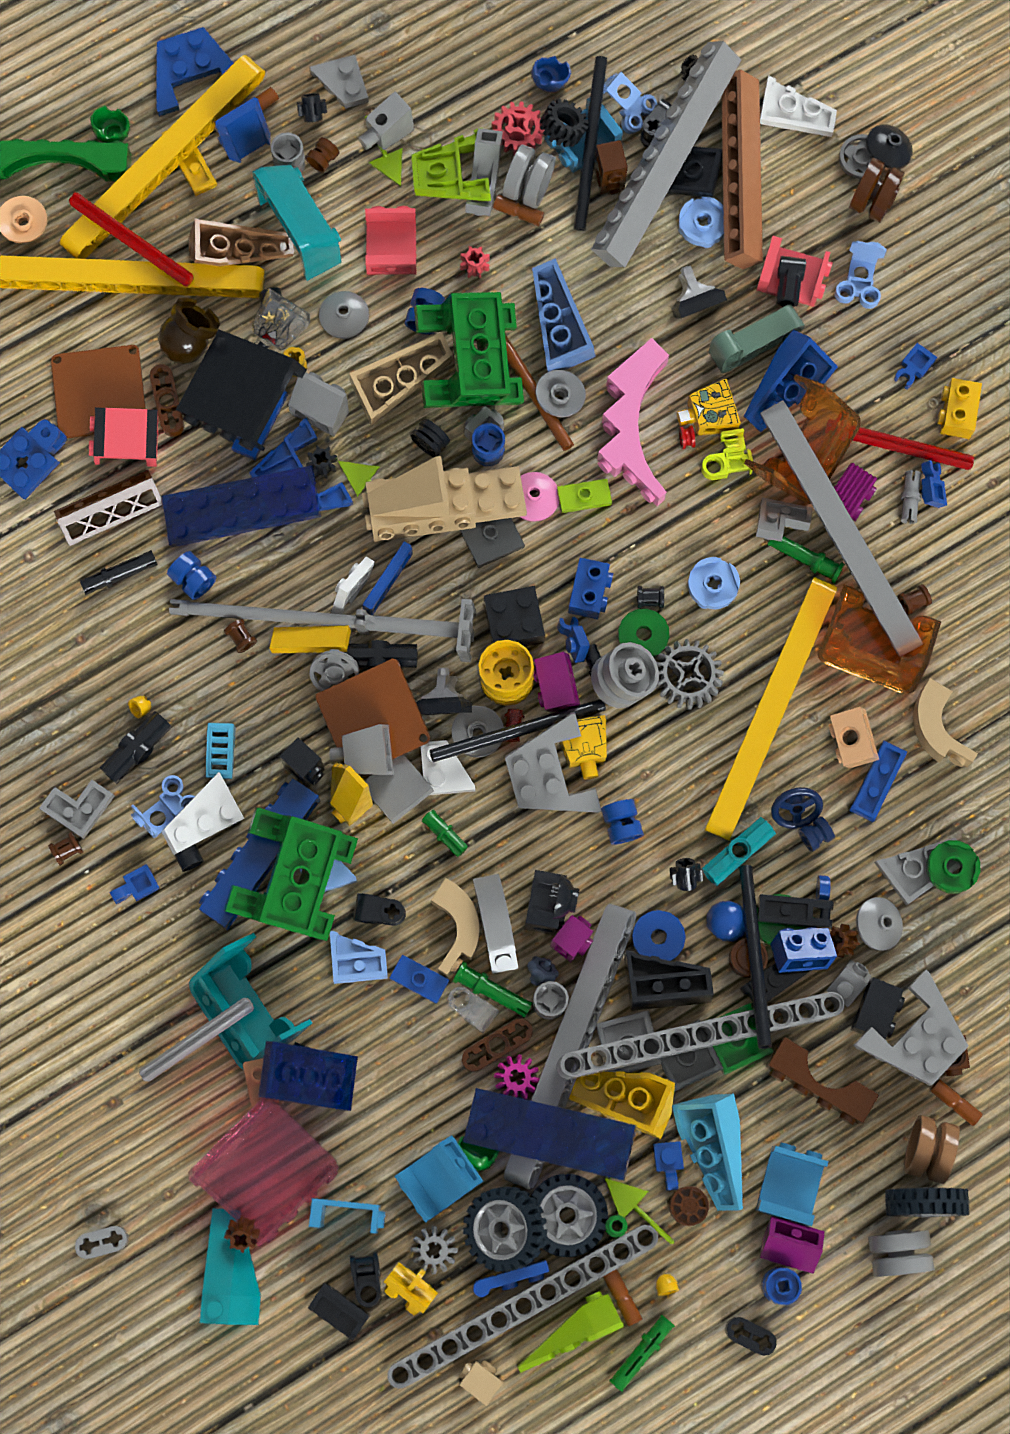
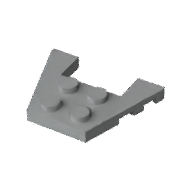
M575 712L568 714L564 719L548 727L547 730L505 756L519 808L602 812L595 787L571 794L568 793L555 743L581 736Z
M925 970L908 987L928 1008L893 1046L873 1027H870L853 1046L931 1086L968 1048V1044L933 978Z

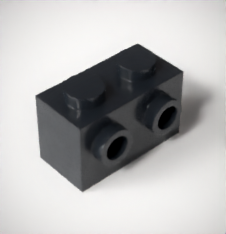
M871 978L866 986L850 1030L863 1035L870 1027H873L885 1040L886 1037L890 1038L896 1023L892 1022L895 1012L900 1013L905 998L901 997L904 989L877 978Z

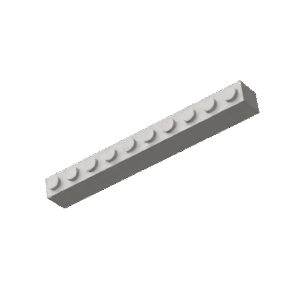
M724 41L707 42L702 48L701 55L696 64L690 69L687 80L679 89L674 103L667 110L666 117L661 126L655 131L652 142L643 153V158L632 172L630 181L621 192L614 209L609 213L604 227L597 234L591 250L610 267H626L740 64L741 59Z

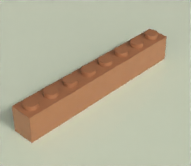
M740 69L735 71L722 94L724 261L744 270L763 263L759 79Z

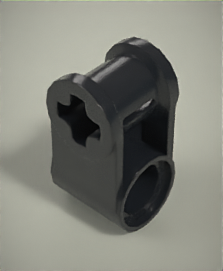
M661 99L656 104L653 111L643 121L640 141L645 147H649L654 138L655 131L661 126L666 117L667 110L672 106V104L664 99Z
M357 893L353 921L398 926L405 920L406 910L398 900ZM393 906H396L400 914L394 915V919H391L389 914H387V910L391 911Z
M376 1251L372 1255L362 1257L351 1255L350 1266L357 1301L362 1306L374 1307L382 1298L378 1252ZM371 1264L369 1267L359 1268V1266ZM368 1286L374 1287L377 1292L375 1300L370 1303L364 1302L361 1297L362 1290Z

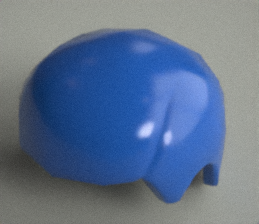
M556 56L538 59L531 70V77L536 86L550 93L561 90L567 84L571 75L569 63H560Z
M720 901L712 905L707 913V928L717 939L722 941L734 942L742 938L746 933L743 907L732 901Z

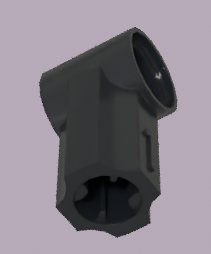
M788 256L780 257L776 304L781 307L787 305L798 306L801 282H803L806 259Z

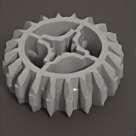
M685 639L683 647L678 641H675L674 649L666 646V654L659 653L658 659L661 662H657L659 681L656 688H664L660 692V696L665 697L668 694L670 696L667 701L668 704L673 703L674 699L677 700V708H681L683 702L687 703L688 710L692 709L693 702L700 708L703 705L702 699L710 703L712 700L711 695L717 696L719 692L716 687H721L723 683L719 677L723 676L724 671L716 669L721 666L722 662L721 660L713 661L717 653L715 651L710 654L706 653L709 648L708 645H704L703 649L698 648V640L694 642L693 646H690L689 640ZM682 656L694 657L688 663L680 660L675 661L676 658ZM701 662L708 670L709 682L703 679L704 676L698 670ZM694 666L692 676H690L689 679L686 678L685 681L682 683L684 673L687 672V670L690 671L691 668ZM667 667L673 670L672 673L678 678L675 687L669 681ZM688 686H693L697 689L699 687L702 688V690L694 693L682 692Z

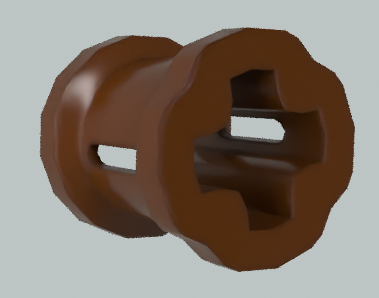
M923 584L907 594H898V600L907 615L912 614L913 610L924 605L927 607L932 604L931 595Z
M243 619L234 621L224 629L226 636L229 635L237 646L236 651L238 653L249 650L257 643V639L252 637L244 626L245 621Z
M73 832L68 833L67 838L55 845L52 843L48 845L60 866L64 864V860L76 853H84Z

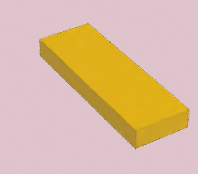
M195 147L193 152L184 161L180 162L179 167L196 197L218 185L199 149Z
M349 625L274 627L269 648L272 654L319 653L330 651V649L347 652L351 630Z

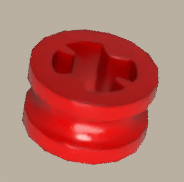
M689 425L687 429H684L683 426L679 427V440L682 449H686L687 446L695 448L696 442L693 425Z

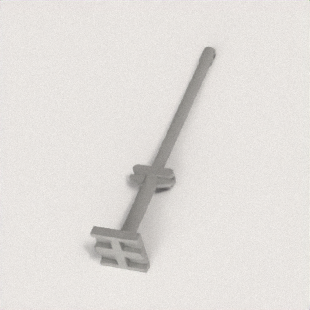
M471 599L461 600L459 622L373 616L363 609H357L356 615L198 603L190 602L189 600H170L173 606H180L179 608H169V613L172 615H200L322 626L349 625L350 628H356L361 635H370V631L457 638L456 651L461 662L472 661L470 648L471 642H474L473 620L477 612Z

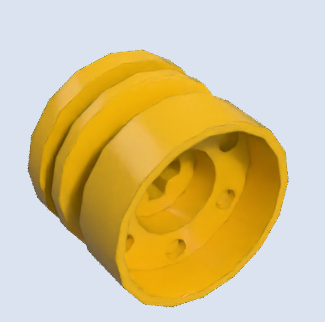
M502 640L496 641L484 650L478 666L481 688L486 697L494 703L504 706L516 705L525 700L532 692L535 681L533 676V658L528 649L519 642ZM508 673L511 674V677L503 680V676L506 677Z

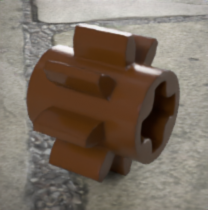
M841 924L840 928L832 926L830 932L837 957L841 958L845 954L853 956V950L860 945L856 937L858 931L849 930L850 926L846 924Z
M241 1215L240 1219L236 1222L232 1219L229 1221V1229L226 1230L224 1238L230 1239V1249L235 1248L244 1253V1250L249 1246L255 1248L256 1238H259L261 1231L258 1228L255 1229V1219L250 1220Z

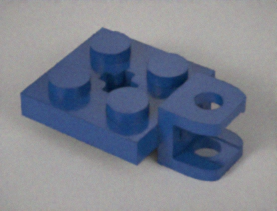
M47 419L38 422L30 432L21 427L0 449V477L21 498L26 500L60 463L53 455L65 444L67 436ZM28 457L26 461L28 467L26 469L24 467L18 468V461L21 458Z

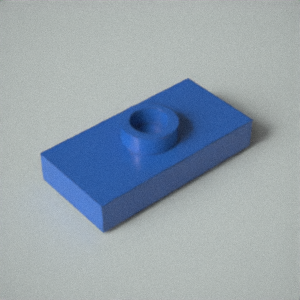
M404 955L399 959L389 978L435 1004L440 1000L450 981Z

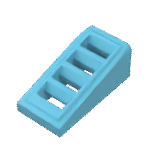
M208 723L206 778H213L220 772L223 779H233L236 732L234 724ZM215 733H228V737H214ZM214 743L228 744V748H215ZM213 754L227 755V759L213 758ZM212 765H227V770L212 769Z

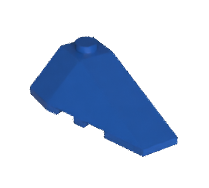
M793 329L777 349L744 417L758 431H763L767 426L760 415L761 412L782 400L788 408L794 403L798 405L809 392L820 389L838 366L810 337Z

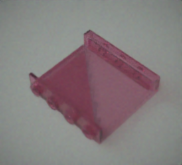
M267 1093L188 1171L189 1181L196 1187L200 1185L235 1220L240 1219L241 1215L250 1220L255 1219V1229L261 1230L259 1238H256L257 1245L260 1247L265 1241L267 1243L271 1242L278 1234V1228L284 1222H291L298 1214V1209L305 1202H311L312 1198H315L318 1194V1189L324 1183L328 1184L336 1177L339 1165L337 1160Z

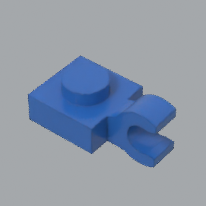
M572 617L570 625L565 624L563 618H560L557 629L561 634L568 637L566 639L567 652L571 653L574 663L584 662L590 644L583 627L578 626L579 622L576 617Z
M146 864L123 876L126 884L114 889L110 894L114 902L119 904L131 895L138 901L160 888Z
M681 1141L653 1144L656 1172H664L666 1191L679 1189L676 1170L684 1169Z

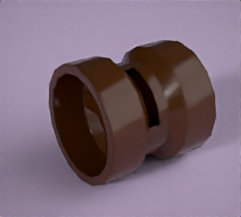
M321 137L316 142L315 149L310 150L305 159L315 170L324 173L329 167V162L335 160L340 153L330 140Z

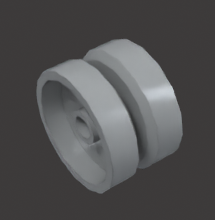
M522 144L518 148L508 170L503 187V196L516 201L523 194V204L537 209L550 183L556 157L542 152L536 158L535 149Z
M632 642L622 643L596 660L591 672V681L598 697L608 706L618 709L627 708L655 690L659 681V670L652 654L642 645Z
M911 1229L888 1231L883 1235L868 1237L871 1252L875 1254L888 1253V1257L877 1258L872 1261L874 1277L935 1270L932 1255L928 1253H914L916 1249L927 1248L931 1245L929 1230L911 1231Z

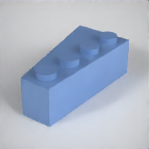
M556 258L532 268L548 372L552 370H566L596 357L594 346Z

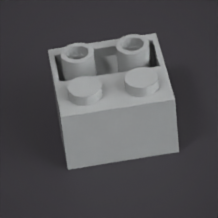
M306 372L303 378L298 377L288 404L290 414L301 420L307 418L310 425L334 437L349 413L345 390L336 384L329 385L325 383L314 372L309 374Z

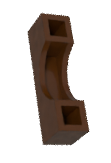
M786 1037L781 1039L765 1066L770 1070L769 1075L781 1082L784 1079L794 1084L793 1090L803 1096L812 1095L817 1099L816 1104L828 1111L833 1108L841 1113L840 1119L852 1126L855 1123L858 1125L864 1123L879 1097V1094L856 1080L839 1089H832L821 1085L813 1078L809 1071L808 1051Z

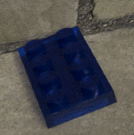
M266 1041L258 1097L351 1111L358 1056Z

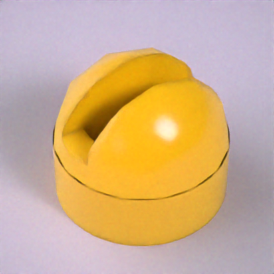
M136 696L128 702L131 713L138 719L147 715L152 708L151 701L147 700L146 696Z
M663 1274L656 1281L658 1296L669 1295L679 1291L676 1279L670 1274Z

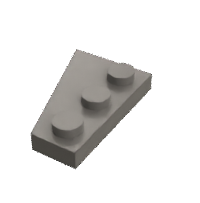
M945 841L874 862L906 906L934 886L926 872V861L930 852L938 844ZM955 860L947 862V869L950 873L960 867L959 863Z

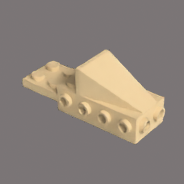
M436 456L397 478H378L371 482H366L367 492L362 493L364 508H369L370 515H365L367 531H373L374 542L476 528V523L527 516L519 466L468 473V468H452L448 471H443L441 456Z

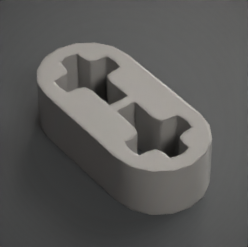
M111 1226L81 1235L76 1240L75 1251L84 1259L114 1253L127 1246L129 1235L120 1226ZM113 1231H116V1234H122V1240L118 1241L119 1246L115 1247L114 1243H104V1239L112 1237ZM86 1238L90 1242L99 1241L100 1246L91 1249V1254H88L87 1250H82L81 1245L86 1243Z

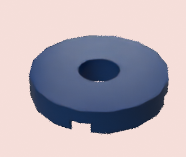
M661 910L651 911L640 917L632 933V942L637 954L649 957L651 955L660 957L659 959L672 961L680 954L684 948L686 938L684 927L679 919L670 912ZM655 930L663 931L666 935L665 943L655 944L651 939L652 932Z

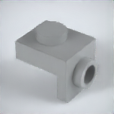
M484 406L477 415L472 414L464 424L465 437L472 442L474 430L484 423L495 424L504 430L503 417L496 410H490Z
M849 960L827 991L838 993L843 998L844 1005L849 1007L866 987L871 975L864 965Z

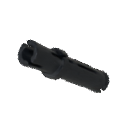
M152 550L113 567L107 569L104 567L100 569V572L79 581L85 595H88L106 586L110 588L113 586L112 584L158 564Z

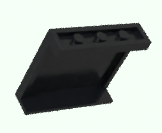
M218 329L176 410L184 415L183 421L194 427L197 424H201L203 430L213 435L217 431L222 438L233 443L236 439L239 441V445L252 451L255 447L264 451L265 447L257 442L292 375L303 378L307 369L291 357Z

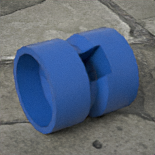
M428 288L415 289L410 302L412 308H409L404 322L405 326L416 332L414 307L416 305H441L445 301V297L437 291ZM435 332L420 333V334L432 335V334H435Z
M484 423L473 432L472 455L480 465L494 466L498 464L505 454V435L499 426L492 423Z
M187 551L179 556L167 571V575L177 585H183L182 590L192 600L202 597L213 586L217 578L206 566L201 567V561L191 551Z
M634 799L617 801L601 808L604 822L610 825L607 833L611 845L630 842L644 836L640 821L635 819L638 812Z
M775 1267L769 1269L764 1274L761 1280V1289L763 1295L769 1301L779 1305H788L794 1303L799 1298L802 1291V1283L800 1277L793 1270Z

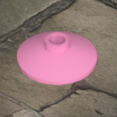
M529 472L521 475L527 516H521L520 518L532 522L549 518L559 505L557 484L552 478L543 473ZM536 490L539 492V496L532 497L530 492Z

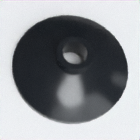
M883 124L874 127L869 132L866 145L872 158L874 157L884 162L887 168H901L910 161L913 152L909 138L900 129Z

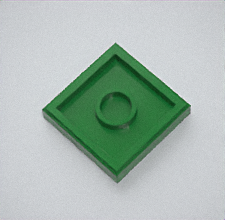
M748 1003L720 1017L750 1011L753 1008ZM748 1017V1026L756 1030L755 1018ZM723 1023L722 1032L727 1036H731L732 1027L728 1023ZM757 1036L713 1046L722 1064L724 1075L773 1053L772 1048H758Z

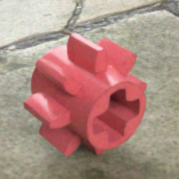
M469 246L466 254H460V259L463 261L460 263V270H466L468 278L478 276L480 279L483 271H489V264L487 262L490 261V255H484L481 246L478 249Z

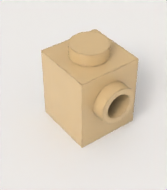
M476 1360L473 1365L468 1362L458 1375L462 1378L459 1385L485 1406H487L503 1384V1380L495 1375L497 1369L486 1360H483L482 1363Z

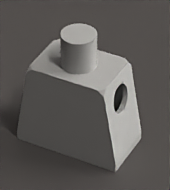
M396 91L366 117L367 131L358 137V140L366 150L375 143L382 150H386L414 131L411 108Z
M375 725L343 735V747L330 749L332 764L345 763L350 765L357 774L394 775L389 725Z

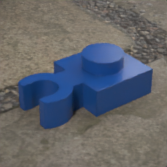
M916 343L903 359L901 365L904 368L896 373L894 381L897 382L902 376L906 377L908 382L904 388L906 390L909 389L915 380V376L921 379L934 364L937 357L922 345Z
M931 460L922 463V472L925 478L921 479V494L924 504L937 508L947 506L945 483L940 480V463L933 464Z

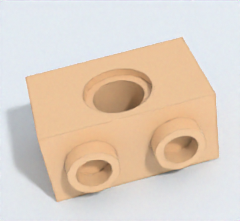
M857 707L830 716L832 723L829 724V730L832 738L837 740L839 748H836L835 751L840 764L843 763V766L850 769L879 760L865 709ZM856 732L858 736L856 743L848 745V735Z

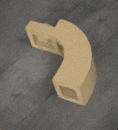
M930 678L919 693L914 706L913 724L917 738L924 750L936 761L941 762L947 755L953 764L960 767H968L973 763L978 753L953 739L946 732L942 723L943 708L953 691Z
M445 878L433 896L431 904L448 914L454 921L457 929L455 943L438 968L440 973L448 977L451 972L456 974L463 963V960L460 959L462 955L472 960L479 942V919L470 897L458 885Z

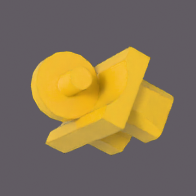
M398 1262L384 1281L386 1284L384 1293L391 1298H397L398 1295L408 1301L405 1304L406 1310L413 1316L419 1312L424 1313L438 1294L428 1283L421 1279L426 1271L421 1269L416 1275L400 1262Z

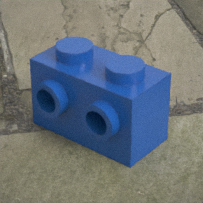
M579 558L568 609L569 614L598 619L600 612L605 613L608 597L603 596L605 587H611L613 573L609 572V563Z
M814 926L800 930L785 928L777 933L770 944L778 972L828 969L837 957L829 928H817Z

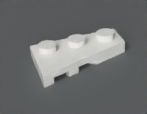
M768 75L760 124L832 137L837 110L812 97L806 98L797 93L796 89L789 85L785 87L777 83L775 78Z
M218 772L161 832L172 853L175 855L243 820L244 817L220 772Z

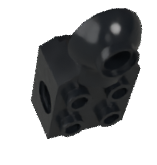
M535 870L524 930L556 936L557 929H561L564 925L565 915L569 912L575 913L579 888L573 887L572 883L567 879V875Z

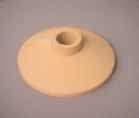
M17 196L11 198L0 208V232L9 241L28 243L40 237L46 229L48 220L46 210L38 200L32 197ZM22 221H28L26 225L20 226Z

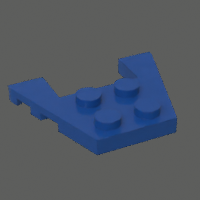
M204 27L157 42V112L159 117L180 110L173 87L217 73L223 75L234 64Z
M307 418L303 419L299 426L292 433H289L274 451L272 450L249 472L274 519L353 505V501L342 482L318 494L298 459L296 451L318 440Z

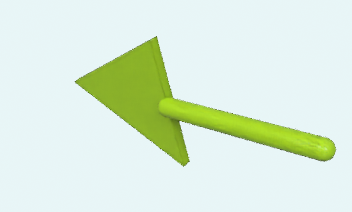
M380 148L383 156L370 161L369 164L401 187L402 148L389 154L386 150Z
M338 461L357 497L365 488L366 482H371V478L380 468L379 466Z
M605 1178L618 1215L625 1218L634 1209L669 1244L674 1243V1240L637 1206L649 1191Z

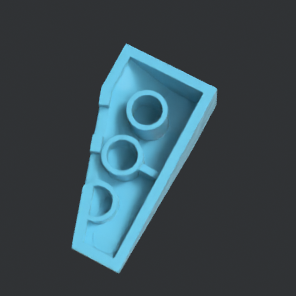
M734 1094L709 1095L672 1105L678 1133L682 1140L686 1139L693 1153L690 1157L693 1163H698L704 1175L703 1183L717 1210L743 1209L740 1118Z

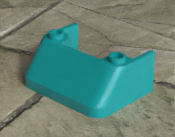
M291 165L267 166L253 171L252 175L260 206L268 202L301 256L306 281L342 263L339 247L340 235L335 228L331 229L302 183L304 178L298 167L293 168Z
M254 933L223 947L189 982L191 994L209 1021L242 998H248L253 1004L254 1010L218 1034L236 1064L243 1070L244 1062L271 1056L296 1039L313 1024L308 1019L295 1027L285 1017L273 1020L246 978L251 972L252 961L244 949L256 938Z

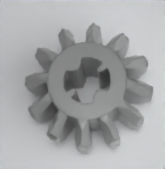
M437 1226L432 1227L431 1237H429L425 1228L422 1229L421 1232L425 1240L423 1241L417 1236L413 1239L416 1243L421 1244V1247L411 1248L412 1253L420 1252L421 1256L413 1259V1262L416 1264L423 1259L425 1263L421 1269L424 1271L427 1269L428 1264H432V1274L437 1272L436 1264H440L443 1272L447 1271V1266L443 1261L447 1260L449 1263L454 1264L455 1259L447 1256L448 1252H458V1248H448V1244L453 1243L455 1238L451 1237L447 1241L443 1239L448 1232L447 1229H443L440 1237L437 1236ZM435 1242V1245L437 1243L441 1245L440 1257L428 1256L426 1251L430 1249L429 1243Z

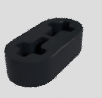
M733 1317L726 1323V1335L733 1342L763 1356L770 1355L776 1349L777 1341L774 1334L741 1317ZM739 1322H742V1328L750 1332L749 1336L746 1337L739 1334L735 1338L734 1331L731 1329L732 1325H738ZM766 1334L768 1336L767 1341L771 1344L769 1348L764 1347L761 1351L759 1350L760 1344L753 1341L752 1338L754 1335L763 1338Z

